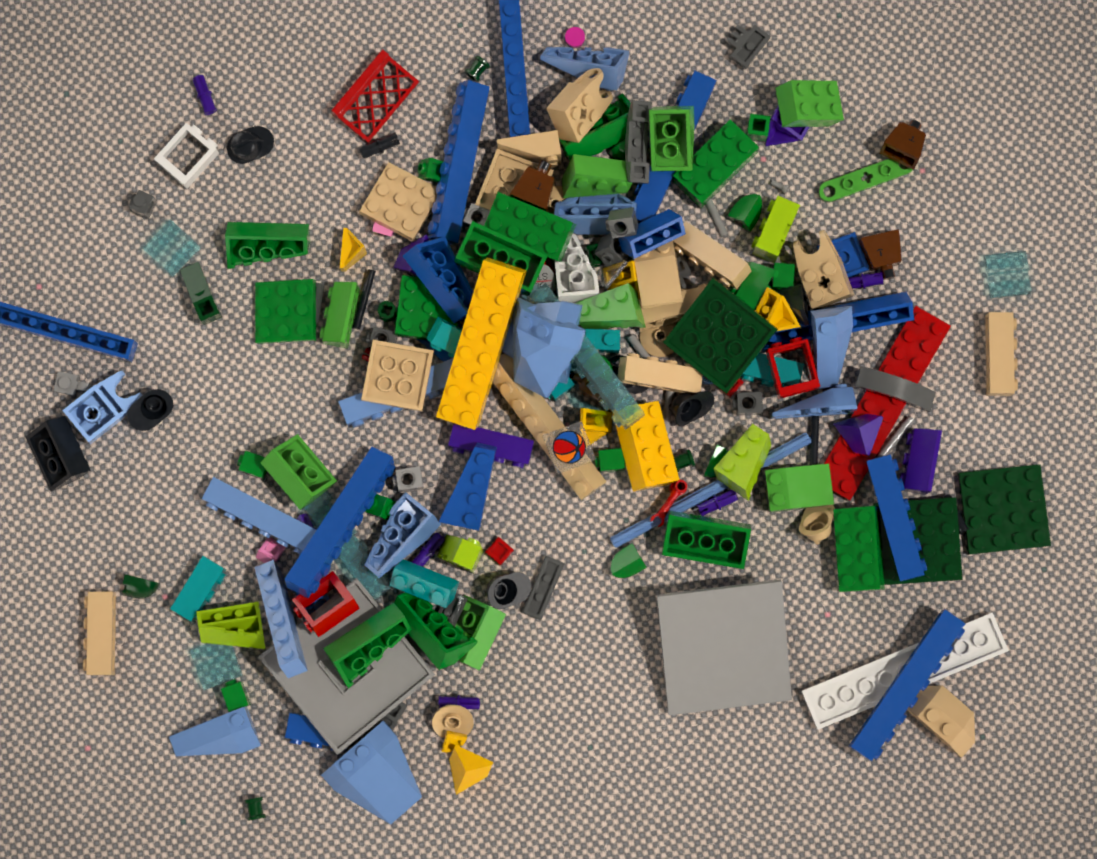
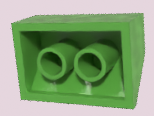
M334 282V286L330 287L328 299H331L330 306H326L324 318L327 319L325 327L322 326L320 331V338L323 339V344L348 349L360 292L356 282Z
M298 434L272 449L261 462L300 510L315 501L337 482Z
M464 595L468 599L455 627L458 625L464 630L463 634L468 638L473 637L478 642L458 661L480 671L506 614Z

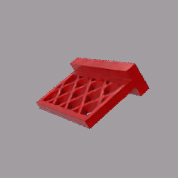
M382 49L331 110V114L369 143L420 81ZM388 62L395 67L396 75L384 76V67ZM407 77L413 82L409 89H400L399 78ZM396 78L397 89L386 90L385 79ZM382 79L383 91H372V81ZM369 86V92H364ZM398 92V102L396 104H387L386 93ZM384 93L385 105L373 106L372 94ZM361 95H369L370 106L359 107L358 98ZM385 108L386 116L383 119L374 120L373 109ZM371 109L372 120L360 121L359 110ZM348 110H357L358 121L349 122L343 116ZM372 123L373 132L368 137L361 132V124Z

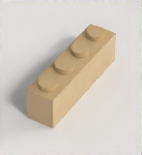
M685 221L684 228L686 234L673 240L675 251L681 256L687 255L694 265L698 266L700 264L703 266L704 271L710 276L714 277L716 275L719 277V281L726 287L732 286L737 290L752 271L749 264Z
M701 284L692 289H681L683 302L643 309L640 298L639 302L646 328H639V331L678 323L708 284Z
M989 312L985 315L986 396H1012L1018 389V380L1014 376V371H1017L1018 366L1017 358H1014V350H1017V338H1014L1017 319L1014 318L1013 312Z
M628 353L627 356L620 358L617 382L695 395L701 392L703 374L689 363H685L682 366L677 365L678 362L673 360L659 362V358L656 357L643 359L640 358L639 354Z
M88 592V596L84 598V607L87 609V617L84 618V629H87V638H84L83 647L84 650H87V659L83 660V670L86 671V675H115L116 592Z

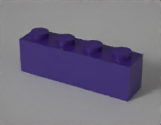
M455 423L453 424L448 444L449 448H452V452L464 454V451L472 453L478 442L497 446L494 460L496 463L503 464L504 461L512 462L511 466L522 469L524 466H529L534 440L479 427L473 430Z

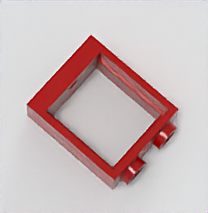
M802 337L791 339L789 344L782 345V342L770 345L766 354L778 399L820 388L808 339L802 340ZM802 348L810 381L782 388L774 355Z
M334 571L319 581L320 584L317 591L312 593L309 598L299 594L292 599L296 606L293 610L300 619L304 617L306 620L303 623L310 633L314 631L318 637L360 609L353 596ZM335 588L343 601L314 621L305 608Z

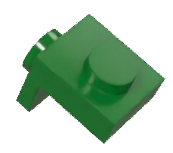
M376 494L372 507L369 510L366 509L365 512L388 521L390 517L389 512L396 502Z

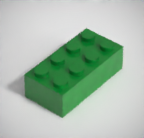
M730 119L693 155L692 171H677L673 175L672 181L701 209L758 153L759 146Z
M498 192L484 226L561 262L577 224Z
M472 221L454 263L479 274L483 260L488 257L527 270L520 293L529 296L547 255Z
M867 506L833 509L839 592L885 590L879 507Z
M669 510L662 555L744 569L751 535V524Z

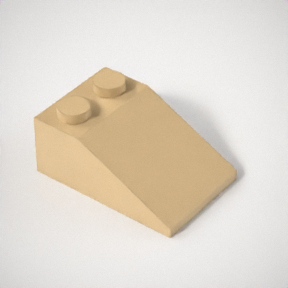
M558 130L497 139V148L537 164L541 160L546 161L552 165L551 168L561 164Z
M673 240L634 259L643 309L683 302Z

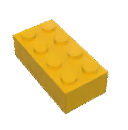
M659 401L627 406L612 412L633 492L665 486L679 481Z

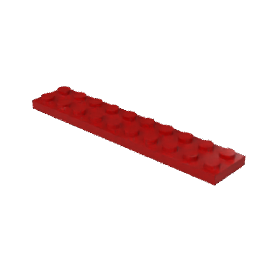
M915 306L913 309L914 320L905 322L878 371L918 384L951 325ZM866 390L857 405V410L853 412L850 419L865 414L882 416L883 420L870 456L854 453L842 435L839 436L824 464L830 465L834 493L848 501L852 499L868 471L867 461L875 459L904 409L906 402L878 392Z

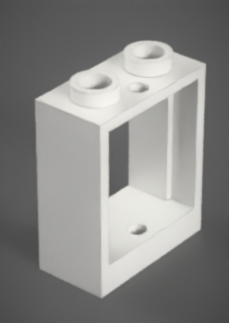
M187 123L154 158L159 166L186 189L219 154L216 149L218 145L209 137L206 140L201 136L203 132L194 124L191 127ZM189 133L205 146L208 151L188 174L184 175L166 157Z

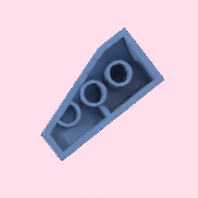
M546 47L540 56V60L577 78L587 70L600 68L603 71L604 77L599 88H604L607 91H617L624 79L629 51L615 48L591 51V47H585V50L574 51L571 47Z
M852 306L810 311L814 363L820 383L819 389L838 385L853 329Z
M847 384L835 385V388L775 411L770 417L771 419L852 414L857 410L853 387H847Z
M406 492L391 508L389 512L390 517L386 525H383L381 529L382 534L378 542L374 544L364 565L378 578L382 577L428 540L441 525L439 520Z
M247 707L239 708L169 736L176 756L236 754L261 746Z

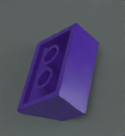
M914 428L911 433L907 434L906 445H909L908 453H904L902 465H905L904 473H901L899 477L903 481L905 488L903 491L926 495L932 491L942 430Z

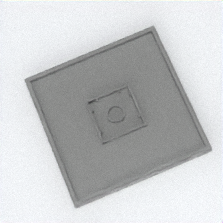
M357 578L349 583L346 588L360 609L320 637L314 631L311 633L303 624L306 621L305 619L296 626L308 671L287 678L279 666L274 644L258 656L337 755L435 675L407 639L403 637L393 648L388 647L384 651L383 657L378 662L374 660L366 668L368 671L363 676L358 675L352 681L354 684L349 689L347 688L323 648L382 610ZM337 593L310 615L311 618L315 621L342 602L343 599Z
M781 580L657 595L668 715L792 700Z

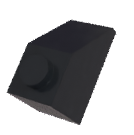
M799 284L778 290V293L785 297L798 323L805 326L809 325L807 298L802 285Z

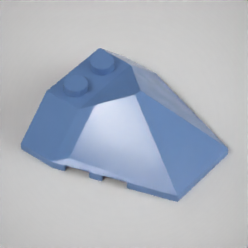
M517 298L512 316L514 382L548 398L560 381L564 370L570 366V361L574 355L580 351L586 330L571 322L558 324L534 312L536 305L522 298Z

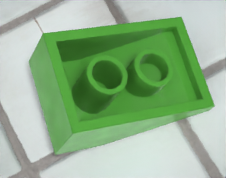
M659 106L651 108L649 110L652 171H692L695 128L694 106Z
M829 464L765 470L771 512L835 505Z

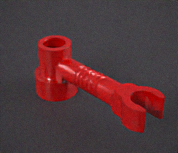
M679 479V481L669 485V497L660 510L651 516L650 522L655 517H659L660 524L658 527L664 524V518L670 507H672L678 496L683 495L687 490V483L684 480ZM678 484L682 486L681 490L678 489Z

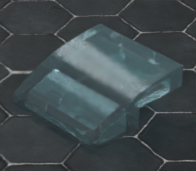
M170 219L142 249L171 276H174L201 247Z
M1026 251L985 255L990 298L1031 294Z
M207 643L190 650L203 690L243 676L233 646Z

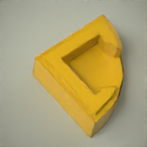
M446 731L442 752H452L455 745L463 746L467 740V735Z

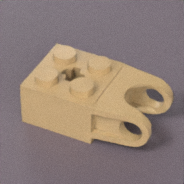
M600 68L587 70L573 83L569 82L546 108L555 129L558 130L560 140L579 143L612 102L613 95L611 91H599L604 77L603 71Z
M825 230L819 231L820 247L814 254H808L800 241L796 240L793 242L798 272L812 309H820L854 296L842 259ZM825 279L830 280V282L827 283V288L826 286H823V282Z

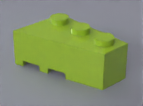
M777 196L775 201L771 199L767 209L770 212L768 219L763 218L759 227L762 230L760 237L755 236L751 245L754 248L753 255L771 263L776 262L800 207L799 204L781 196Z
M752 424L714 467L717 480L748 501L753 486L757 482L760 469L763 467L772 446L769 434Z
M446 534L445 542L441 545L436 557L474 573L483 554L480 542L470 537L468 540Z
M259 602L196 611L201 643L266 649Z

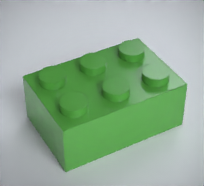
M790 80L775 87L782 127H829L844 120L837 81Z

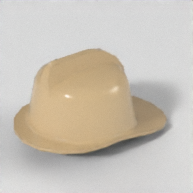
M834 505L806 508L799 525L800 533L814 541L816 545H819L821 540L829 537L832 532Z

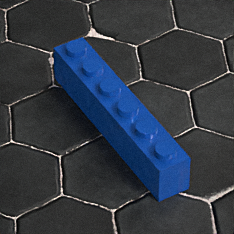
M891 454L868 460V469L900 582L924 576L927 566L925 559H920L918 551L922 549L919 538L914 539L912 532L916 530L913 518H908L907 511L910 510L908 499H903L901 491L905 490L902 478L897 479L896 471L899 470L896 458L892 459Z

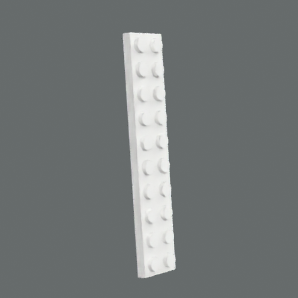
M993 613L965 624L963 627L965 632L959 640H954L952 643L954 648L947 657L943 656L940 661L942 664L936 674L932 673L928 678L930 683L1009 651ZM919 643L802 690V695L817 730L876 706Z

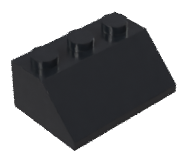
M66 416L47 420L26 436L27 442L51 492L80 479L91 471Z

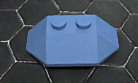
M621 194L572 197L562 202H557L554 215L577 224L573 232L575 234L607 235L611 233L606 229V219H608L610 211L634 207L636 213L637 203Z

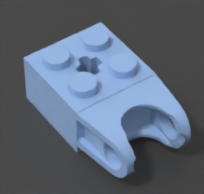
M119 371L94 385L62 410L90 445L120 422L128 414L131 405L142 396L140 392L129 398L117 396L116 386L125 376L124 371ZM91 410H93V412L97 411V418L88 419L90 416L89 412Z

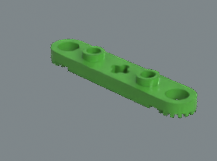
M887 159L824 182L819 188V197L822 201L830 203L907 175L913 169H902L898 162ZM864 173L867 176L871 175L870 183L861 180L864 177ZM832 187L835 191L834 196H825L824 188Z

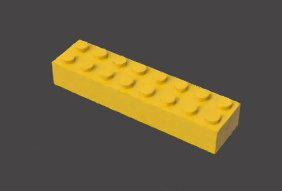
M488 257L483 260L437 411V418L473 430L480 425L527 270Z

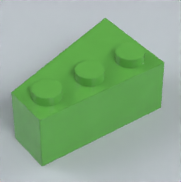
M573 154L562 177L563 198L628 193L632 182H628L626 162L624 160Z

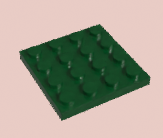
M712 278L663 343L727 394L778 328L717 279Z
M1041 464L958 473L963 519L969 530L965 531L968 555L1051 546Z
M956 497L908 501L910 510L907 511L908 518H913L916 530L912 532L914 539L919 538L922 550L918 551L920 559H925L927 570L924 571V576L900 582L879 508L885 585L963 580ZM873 503V506L879 507L878 503Z

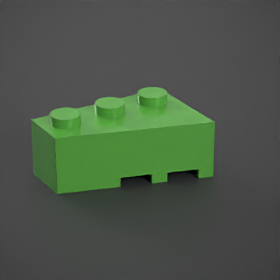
M629 283L575 303L583 305L579 325L584 329H609L613 327H620L621 329L628 327L646 328L637 291Z

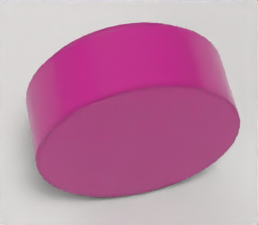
M571 27L566 31L565 42L569 47L579 48L584 44L585 33L581 28Z

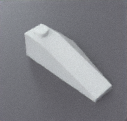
M573 233L562 261L554 260L558 301L576 303L598 295L599 286L597 274L590 265L589 259L585 255L576 234Z

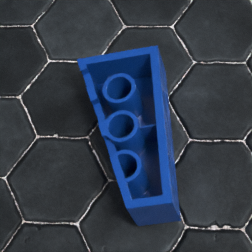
M445 236L412 247L403 255V258L452 322L457 323L465 320L473 296V290L460 265L454 263L456 257Z
M476 443L439 520L440 523L479 531L497 446Z

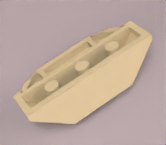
M943 685L927 686L924 691H919L916 696L918 701L913 708L908 707L907 711L962 758L975 743L974 712Z

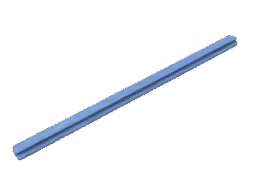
M804 433L770 451L760 470L811 443L809 435ZM716 480L675 502L669 510L684 512L729 487ZM669 511L664 518L665 522L668 520ZM651 516L612 536L610 539L613 546L617 548L660 524V518L655 517L650 522Z

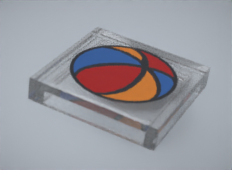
M582 421L543 435L557 474L596 460Z

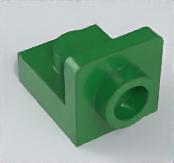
M433 158L421 160L417 169L419 173L418 178L440 182V167L444 161Z

